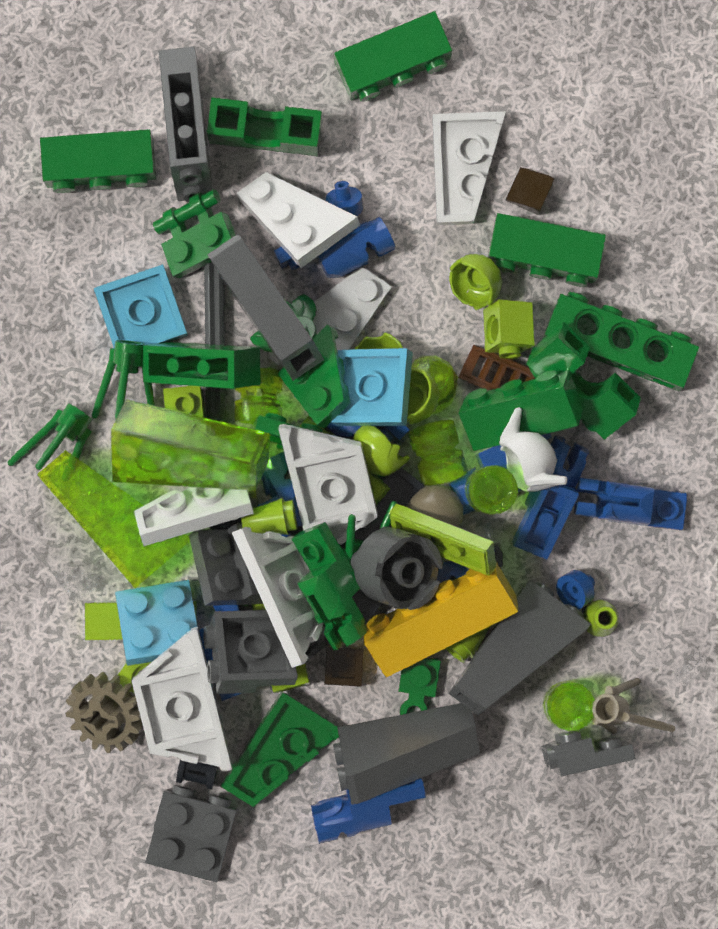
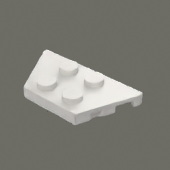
M279 425V433L303 530L326 522L338 544L342 545L346 542L348 517L350 514L356 517V530L364 528L378 517L362 443L292 425Z
M249 527L232 532L291 667L304 664L308 659L305 653L310 643L318 640L323 630V623L318 625L311 606L297 584L310 570L292 541L294 536L284 537L280 533L270 531L260 534L251 532Z
M195 627L134 676L132 685L150 754L163 757L174 756L185 762L194 764L201 762L218 766L221 770L228 771L232 770L233 764L213 684L208 682L207 660L199 629Z

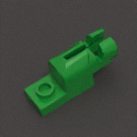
M323 522L299 532L292 538L293 543L310 570L297 584L311 606L318 625L325 623L324 635L333 650H338L343 642L346 646L351 645L363 637L368 630L365 626L364 617L352 598L361 589L356 582L354 569L327 523Z

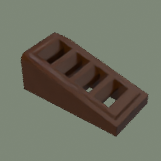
M474 344L458 376L459 379L480 389L485 388L487 391L501 388L498 386L506 369L513 372L509 381L517 380L519 376L526 378L525 381L536 379L528 367L509 359L500 358L495 353L485 352V349ZM479 357H482L486 361L477 378L471 374ZM495 363L499 365V368L492 383H489L485 379L492 364Z

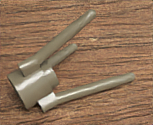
M639 678L631 679L615 687L607 686L605 694H601L593 702V724L602 726L612 734L617 732V728L614 725H621L624 722H631L663 731H675L674 725L630 713L627 700L619 696V694L641 683Z

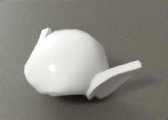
M519 407L515 408L499 442L502 446L500 450L505 451L507 472L510 475V480L517 488L526 492L539 491L557 485H566L568 480L566 476L553 475L557 459L550 443L539 433L519 432L522 409Z

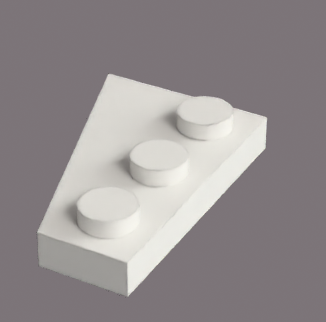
M506 111L433 114L437 225L474 223Z
M267 172L237 192L240 202L300 268L360 226L357 216Z

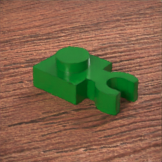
M425 658L401 670L398 692L409 694L408 699L400 707V715L407 714V709L410 706H417L421 711L428 710L424 703V696L435 697L441 660Z

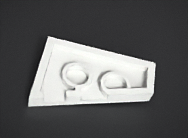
M364 267L358 268L314 302L317 307V313L313 322L316 326L317 334L329 324L338 332L339 338L335 339L337 352L338 350H350L392 289V286Z
M236 456L225 461L226 468L213 475L205 472L196 477L197 484L182 492L172 490L135 510L134 513L143 546L254 514Z

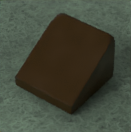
M520 167L505 201L539 215L555 178Z

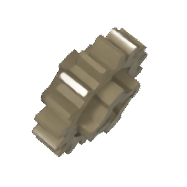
M101 672L96 678L89 674L83 681L80 680L72 688V694L66 699V703L71 708L65 714L66 717L74 718L75 723L70 728L71 730L80 729L82 735L79 740L81 742L89 738L92 740V749L94 750L102 744L106 753H111L115 747L121 752L129 744L132 745L141 735L139 732L143 729V724L135 695L132 696L129 692L132 684L128 683L123 687L119 684L120 676L115 675L111 680H108L105 672ZM92 694L93 697L87 702L88 695ZM125 724L124 729L119 731V727Z

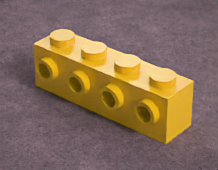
M497 562L496 568L490 576L469 569L466 575L454 581L446 580L441 582L435 595L422 607L412 610L396 609L388 614L381 613L371 618L367 625H365L368 631L364 635V644L387 678L517 613V596Z

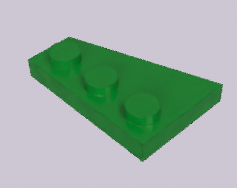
M280 692L236 760L232 770L229 771L222 782L221 787L254 807L285 782L288 776L299 767L318 755V752L332 740H336L339 737L338 726L285 692Z

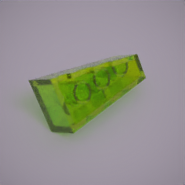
M126 399L111 428L112 482L256 491L269 461L270 433Z
M67 450L37 474L134 588L139 587L190 543L189 536L183 534L162 542L143 546L134 511L143 507L144 504Z

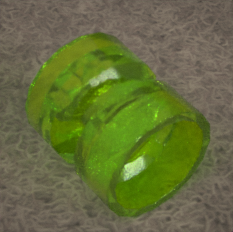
M260 368V385L235 389V391L240 393V398L235 401L234 422L253 424L258 415L265 417L266 413L282 416L283 402L277 399V395L283 392V381L277 374L280 371L279 369ZM257 389L261 390L262 396H257Z
M453 420L434 421L409 432L408 436L413 452L417 456L422 457L417 462V467L424 485L432 486L448 483L468 473L463 450L455 448L460 441Z
M497 465L483 466L474 470L467 477L464 485V495L469 506L475 511L490 515L501 514L509 510L515 503L518 495V486L513 474L506 468Z
M562 681L552 685L546 691L542 701L543 712L547 720L554 726L567 731H576L587 726L593 719L592 707L595 699L590 690L584 685L572 681Z

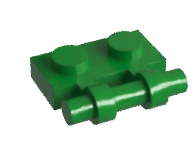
M215 189L205 194L197 193L190 197L189 203L178 209L172 207L164 211L162 217L153 222V227L157 234L161 235L170 230L173 238L161 244L173 277L180 279L211 263L212 261L207 254L236 236L227 213L219 212L216 215L213 214L211 207L221 202L220 195ZM197 215L200 223L187 230L184 222Z

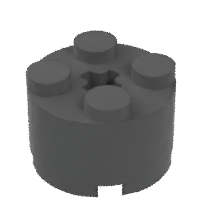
M385 526L373 532L364 540L359 550L352 555L351 566L354 569L356 582L365 596L397 609L412 610L418 609L429 602L438 590L440 581H437L438 568L442 569V558L438 548L431 540L404 530Z

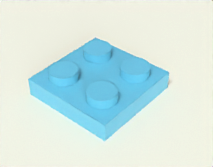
M163 264L93 288L114 348L116 340L137 341L148 345L170 342L188 335Z
M407 348L338 350V357L343 359L345 370L344 383L348 386L350 404L331 423L336 426H407L413 352Z
M189 580L115 592L127 666L154 661L188 631L197 627Z

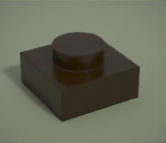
M326 647L324 685L362 687L364 649L339 648L338 650H333L332 647Z

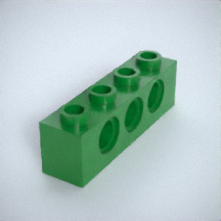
M568 292L567 296L564 294L559 295L542 339L562 322H565L590 347L587 357L678 392L684 388L699 346L691 344L692 338L672 331L668 335L657 331L658 325L645 319L637 318L636 322L622 317L623 312L608 305H603L601 309L588 304L589 299L578 293ZM581 318L591 319L596 325L595 334H582L577 326L578 320ZM613 332H625L630 338V346L625 349L616 347L612 341ZM650 344L659 345L664 351L663 361H652L647 355V346Z

